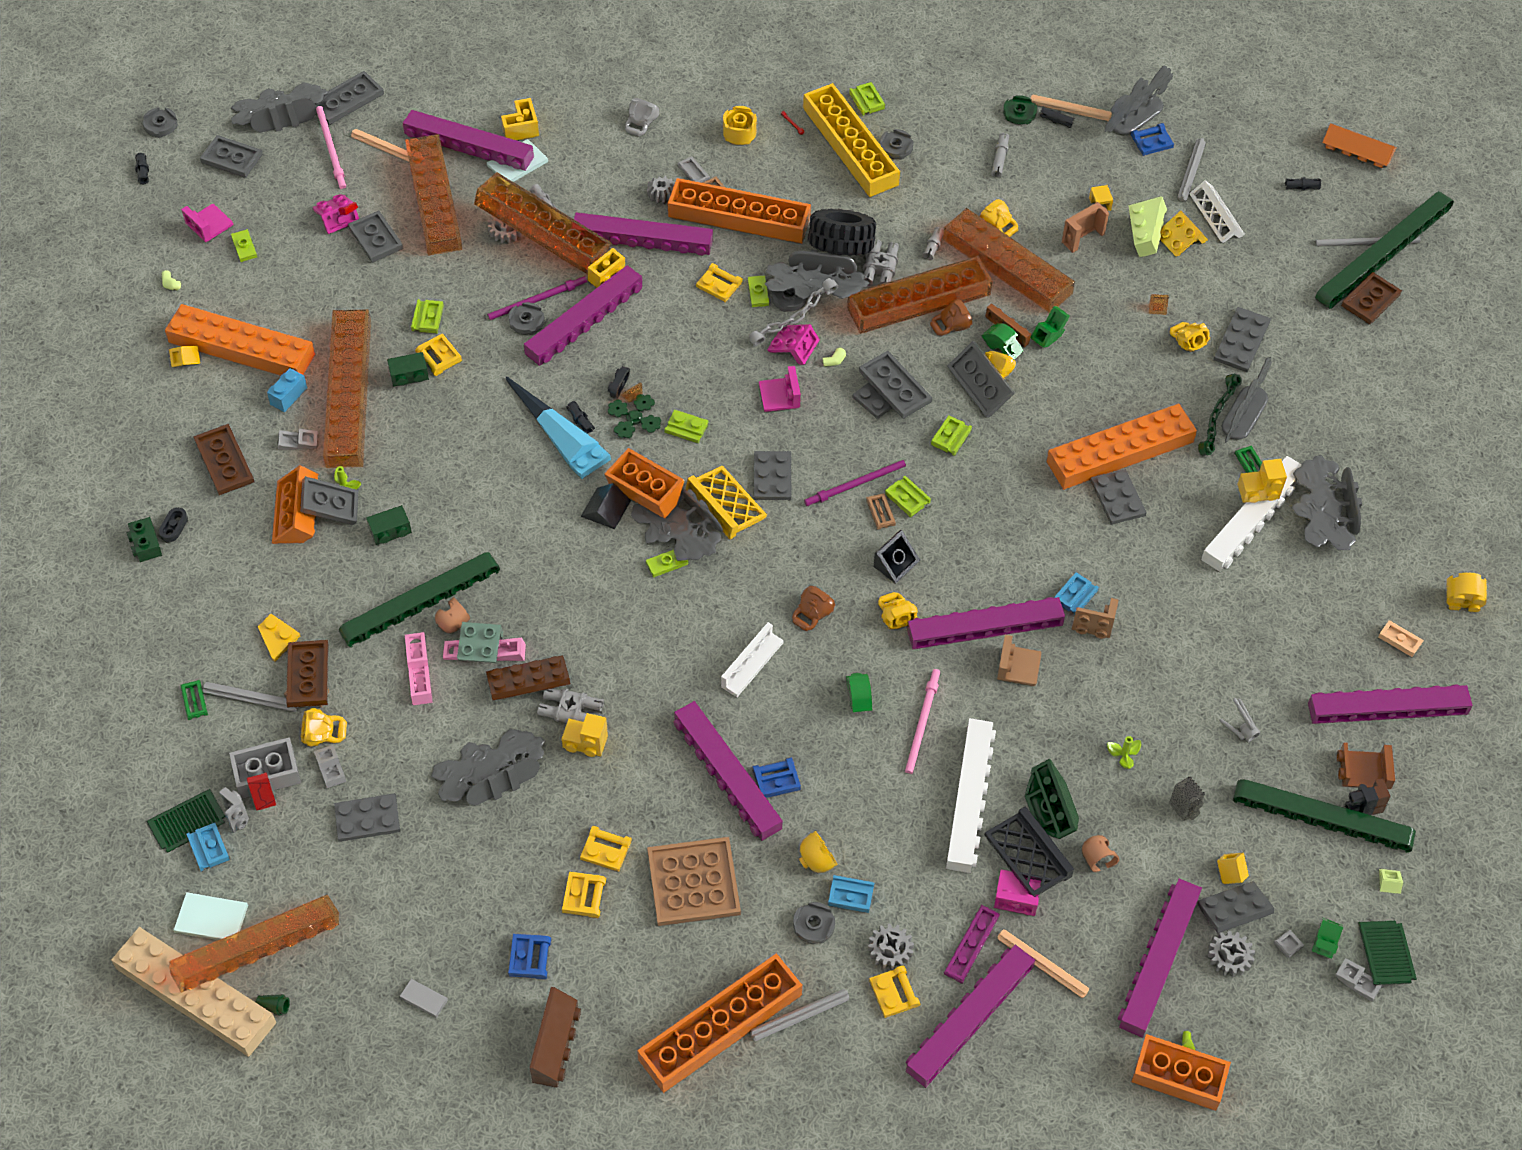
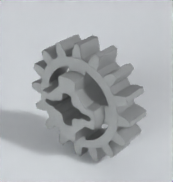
M503 209L502 213L497 211L496 216L491 215V220H488L490 237H495V241L501 239V243H504L505 240L511 243V239L517 241V236L522 237V233L525 232L526 226L523 216H519L517 211L512 213L511 209L508 212Z
M888 924L887 929L881 925L879 932L873 931V937H869L868 951H871V959L876 958V965L883 963V969L890 965L891 970H894L895 965L899 967L903 965L902 962L909 963V957L913 956L912 949L914 948V943L911 942V935L906 936V929L900 931L899 925H896L894 929L891 924ZM881 939L882 943H880L879 947H877V943ZM905 947L904 952L900 954V950Z
M1228 931L1226 936L1221 932L1218 937L1213 938L1208 948L1210 950L1208 957L1213 958L1210 964L1217 965V972L1222 969L1224 970V976L1231 972L1232 977H1235L1236 972L1242 976L1245 970H1250L1255 960L1253 958L1255 950H1250L1253 944L1245 942L1246 936L1241 939L1239 932L1234 936L1231 931Z

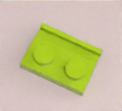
M872 82L856 86L855 89L849 88V94L862 115H865L867 112L873 113L885 109V103Z
M418 299L411 325L412 331L420 330V332L438 334L444 307L443 301H420Z
M674 409L668 425L664 429V433L699 444L708 426V420Z
M948 415L932 439L931 445L945 452L949 451L955 456L972 431V426H967L965 422Z
M906 476L885 490V495L909 517L915 515L931 501V498Z

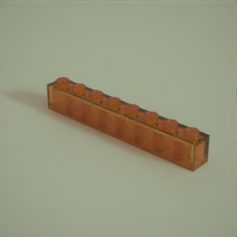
M327 894L169 961L170 974L180 992L192 990L202 983L213 981L223 974L234 972L244 965L255 963L258 959L273 955L279 950L292 947L300 941L313 938L323 931L335 928L339 925V912Z

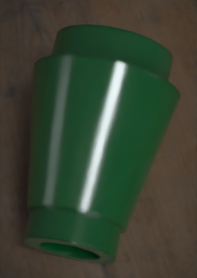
M284 994L259 995L256 999L257 1004L278 1016L286 1014L290 1007V999L285 997Z

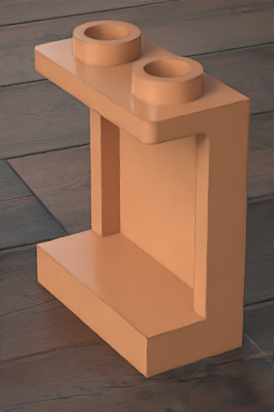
M1097 202L1066 219L1062 243L1073 253L1078 250L1080 238L1096 230L1101 236L1105 235L1109 216L1107 209Z

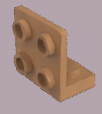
M1111 598L1110 604L1105 605L1104 613L1077 607L1072 630H1076L1079 634H1093L1101 639L1110 638L1119 600Z
M1005 635L997 680L1036 686L1041 651L1015 647V644H1012L1013 636Z

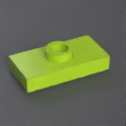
M248 229L231 234L240 262L257 258Z
M765 275L748 277L752 307L769 306Z
M674 550L647 559L646 564L654 578L688 565V560H676Z

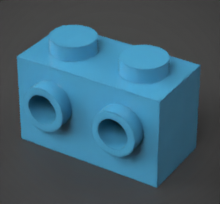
M289 368L269 388L267 395L270 405L285 413L307 389L305 376Z

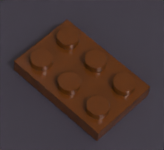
M1372 272L1342 302L1341 306L1371 325L1401 295L1402 290Z

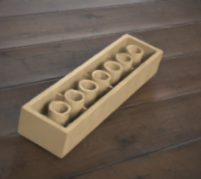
M141 927L134 932L111 959L116 970L248 1057L276 1024V1020L271 1012Z

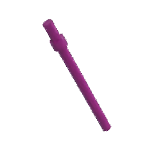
M583 276L573 281H565L563 285L488 313L487 316L489 320H493L508 314L516 305L519 307L522 306V303L526 302L536 303L564 291H572L575 287L587 283V279Z
M898 461L827 491H819L816 495L804 499V503L806 506H809L819 501L821 503L827 501L829 497L906 467L905 461Z

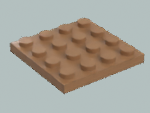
M729 837L647 847L658 926L741 915Z

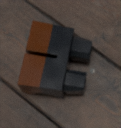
M1384 779L1375 780L1373 787L1370 788L1360 784L1357 791L1349 793V801L1345 802V808L1368 815L1384 813L1391 797Z

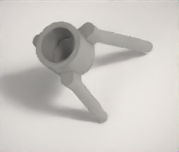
M1234 698L1233 701L1245 720V723L1240 726L1241 732L1223 719H1220V722L1235 733L1241 741L1246 739L1250 742L1257 738L1261 732L1254 724L1242 700Z

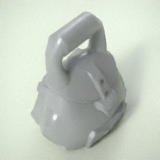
M633 98L628 108L629 118L625 124L626 132L638 137L644 135L649 124L659 116V108L645 100ZM633 123L637 126H642L643 128L641 131L633 127H630L629 125Z

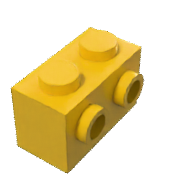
M612 248L588 267V281L598 288L625 267V257Z

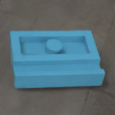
M1076 572L1054 598L1059 597L1062 607L1067 611H1072L1075 615L1076 608H1084L1097 593L1099 587L1097 585L1094 586L1091 584V581Z
M215 823L197 829L194 833H187L201 871L204 868H211L230 860Z
M833 875L828 906L869 913L874 882Z

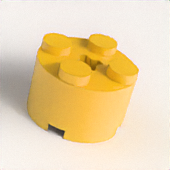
M735 106L732 110H727L723 115V135L725 140L736 145L750 144L757 133L756 114L754 115L752 110L745 106Z
M1459 573V577L1453 578V575L1448 577L1446 580V602L1449 605V610L1468 608L1469 612H1479L1480 608L1487 603V580L1485 578L1484 580L1481 579V575L1476 573Z

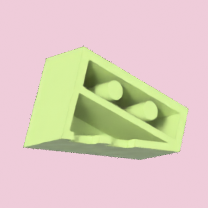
M1162 196L1128 205L1134 245L1139 257L1157 253L1161 237L1160 231L1164 224L1163 218L1167 211Z

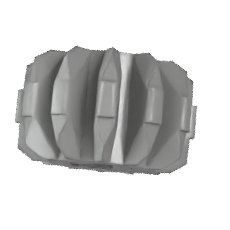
M658 176L657 179L652 178L647 185V195L651 201L656 200L657 204L662 201L665 204L666 200L669 201L675 183H673L672 178L667 179L666 176L663 178Z

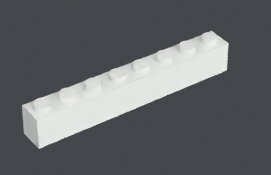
M1286 456L1282 463L1287 479L1280 499L1273 501L1264 500L1255 503L1246 502L1207 546L1201 560L1219 572L1224 567L1226 569L1229 568L1233 562L1232 558L1235 555L1238 557L1243 551V545L1245 543L1249 544L1252 541L1255 531H1261L1265 524L1264 521L1266 519L1269 521L1274 515V509L1276 507L1278 509L1281 508L1285 502L1284 498L1292 495L1296 484L1300 485L1293 473L1297 468L1301 467V464Z
M969 718L946 869L971 873V868L976 867L978 855L974 854V849H978L980 843V836L976 835L977 830L981 831L983 818H979L980 812L984 813L986 802L982 800V795L987 794L988 783L984 781L985 777H989L991 765H987L988 759L992 760L993 748L990 747V742H994L996 730H992L993 722Z

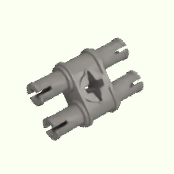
M875 239L874 248L865 255L866 261L863 265L864 280H869L868 286H871L874 274H880L879 286L883 289L884 283H886L885 289L890 288L891 278L896 273L895 267L898 263L897 252L899 245L895 243L894 248H892L893 242H890L887 253L880 252L882 242L877 240V245H875Z
M553 688L546 689V691L544 690L543 699L557 701L560 704L555 707L540 703L537 715L553 718L557 723L559 721L567 723L568 719L584 722L586 713H582V709L588 708L601 712L604 706V699L587 696L584 692L578 693L568 689H563V691Z

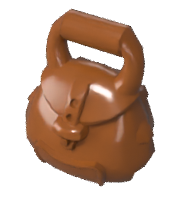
M955 299L947 304L940 314L932 318L930 325L936 335L944 336L951 331L968 329L973 322L962 300ZM937 320H942L944 326L946 327L944 331H942V329L936 322Z
M808 586L803 590L799 607L793 613V623L804 631L812 630L820 619L834 611V600L816 586ZM802 613L812 620L811 625L797 616Z

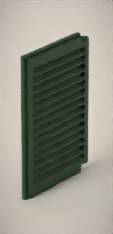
M208 789L146 822L161 850L166 848L168 853L189 842L187 833L196 832L195 830L213 823L219 827L225 823L222 818L226 816L212 791Z
M1395 920L1358 922L1373 985L1410 984L1412 980H1417L1402 923H1396Z

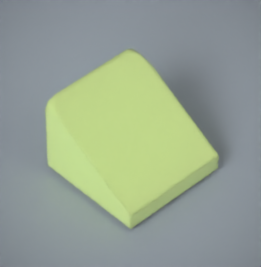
M1379 869L1380 892L1401 894L1403 880L1400 871Z

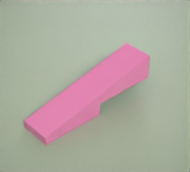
M424 632L405 635L412 704L433 703ZM413 639H419L421 641L419 643L410 644V642Z
M522 637L499 640L497 661H524L526 644ZM459 640L445 641L444 660H458ZM451 647H454L453 654H449Z

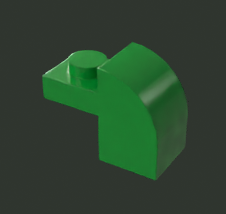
M1054 306L1046 321L1037 324L1030 338L1043 348L1049 347L1064 333V326L1070 315L1058 306Z
M998 323L992 325L981 335L990 349L999 348L1003 354L1012 357L1013 360L1024 351L1016 340L1018 334L1006 324Z
M853 673L851 676H846L852 712L872 711V695L868 674Z
M1322 917L1312 952L1332 959L1338 949V941L1344 928L1343 925Z

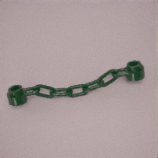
M1230 374L1225 378L1227 391L1217 401L1210 415L1206 441H1202L1198 445V451L1202 456L1211 455L1215 451L1216 420L1223 410L1225 402L1242 383L1241 376L1238 374ZM1219 403H1221V404H1222V406H1221V408H1220V409H1219V408H1217V407H1218V405H1219Z

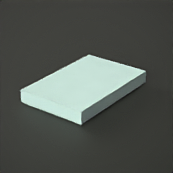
M528 139L523 141V143L533 145L534 158L526 171L515 169L505 164L501 165L493 160L487 162V166L506 185L511 184L548 162V158Z
M186 892L174 932L236 943L248 904Z

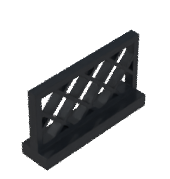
M1026 806L1019 809L1016 815L991 828L984 834L1026 891L1034 897L1061 881L1070 879L1073 875V866ZM1017 821L1021 826V832L1009 830V825ZM996 832L1005 834L1004 842L995 840L992 835ZM1007 836L1020 837L1019 844L1007 843ZM1022 838L1031 839L1033 848L1021 846ZM1005 847L1016 849V858L1007 856ZM1020 850L1031 852V860L1020 859ZM1034 853L1043 855L1046 859L1045 864L1034 862ZM1017 864L1030 865L1029 872H1020L1017 869ZM1032 866L1044 868L1043 877L1031 874ZM1046 869L1055 871L1058 877L1055 879L1045 877ZM1030 879L1042 881L1041 887L1033 890L1029 884Z

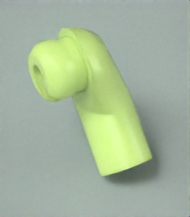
M169 271L162 272L164 288L169 290H179L181 288L180 281L171 278Z
M837 348L832 357L822 358L823 366L840 365L846 357V351L843 348Z

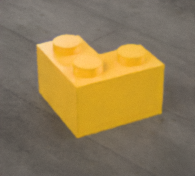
M531 98L514 101L515 113L501 116L504 137L521 140L539 136L538 121Z
M1281 459L1264 460L1259 472L1240 474L1237 485L1243 503L1280 499L1287 479Z
M587 713L584 722L568 719L562 736V747L572 753L576 751L584 752L589 757L601 756L608 737L606 717Z

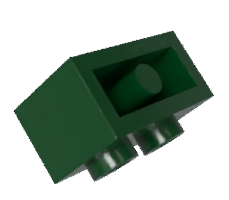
M423 352L387 359L393 387L429 380Z
M402 505L366 517L375 545L384 544L390 540L405 537L407 534L412 533L409 519Z
M150 517L128 523L130 531L126 533L129 542L134 543V546H131L134 557H138L140 562L163 556Z

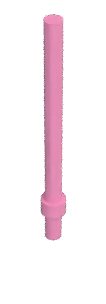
M318 106L316 111L334 168L333 174L338 181L339 188L343 189L346 188L345 175L338 161L323 107Z
M933 669L930 681L926 685V696L907 761L906 773L913 774L932 700L939 686L937 684L940 675L938 669Z

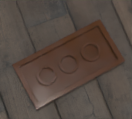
M229 424L193 436L218 495L254 483V478Z
M328 640L288 642L287 708L328 705Z
M563 655L486 671L492 701L571 684Z

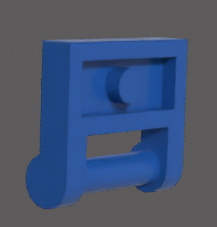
M1163 123L1148 129L1131 131V137L1143 156L1174 148V143ZM1155 133H1160V135H1156V136H1152V137H1148V138H1144V139H1141V138H1140V137H1144V136H1147V135H1151V134H1155Z
M792 757L786 758L782 762L760 767L759 765L752 766L758 788L766 798L801 790ZM788 769V771L762 776L765 773Z
M513 934L509 976L547 979L546 964L551 937ZM534 944L540 945L537 969L531 968Z

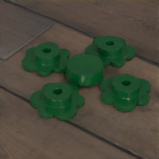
M637 395L636 400H634L637 410L629 412L627 403H622L619 399L608 404L609 415H615L617 418L621 415H626L627 421H621L618 423V426L614 427V432L618 434L619 438H631L633 432H635L633 425L640 422L642 423V429H647L649 433H653L656 429L661 428L660 417H654V415L643 417L640 412L644 410L649 411L655 405V400L650 395Z

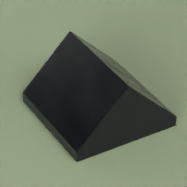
M614 483L598 487L581 517L616 529L631 500Z
M899 530L875 552L873 567L896 584L920 561V558L904 532Z

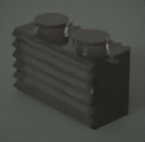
M1190 776L1175 785L1169 801L1170 806L1183 821L1189 818L1193 820L1201 813L1199 809L1204 804L1205 792L1199 789L1200 786H1197V783L1194 782L1195 780H1192Z

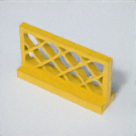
M723 466L697 478L694 475L687 478L685 490L691 489L698 501L702 499L707 504L709 511L720 523L723 529L722 532L729 539L735 537L736 533L767 517V514ZM721 472L726 479L722 480L714 477ZM701 482H710L711 487L703 486ZM713 483L724 485V489L712 488ZM726 486H734L737 491H726ZM711 493L722 495V499H715ZM724 495L735 497V502L725 501ZM737 498L746 499L748 505L737 503ZM722 505L733 507V512L725 511ZM735 508L746 510V515L735 513ZM748 511H757L759 515L756 517L749 516ZM738 518L745 521L738 525L733 519Z

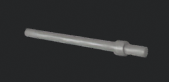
M1418 236L1411 243H1420V236ZM1382 237L1316 240V246L1373 245Z

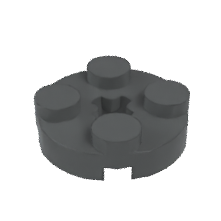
M153 108L145 113L144 121H142L146 133L156 138L172 133L178 126L176 115L169 108H165V110Z
M895 129L890 133L887 131L880 138V145L890 158L904 159L913 150L914 142L911 139V135L906 131Z
M794 288L785 291H772L773 304L783 312L799 310L806 304V299L795 295Z
M530 302L522 303V306L519 307L517 305L514 306L508 316L510 328L523 335L536 334L545 322L544 313L541 311V308L537 304Z
M810 902L808 905L799 907L793 919L795 934L806 943H824L832 936L835 929V917L831 913L830 908L819 902ZM817 919L819 926L812 927L808 922Z

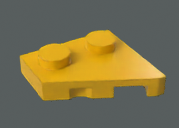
M270 614L258 626L259 632L274 662L288 650V642H295L300 637L299 632L273 614Z

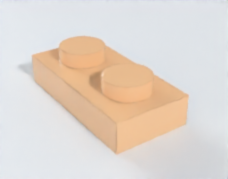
M1390 620L1378 636V638L1411 657L1415 655L1424 641Z

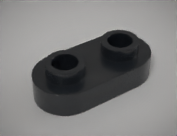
M621 366L620 369L616 370L615 379L608 386L610 397L619 398L630 376V368Z
M176 507L168 512L159 528V534L163 541L173 542L181 534L188 521L187 513L183 508Z

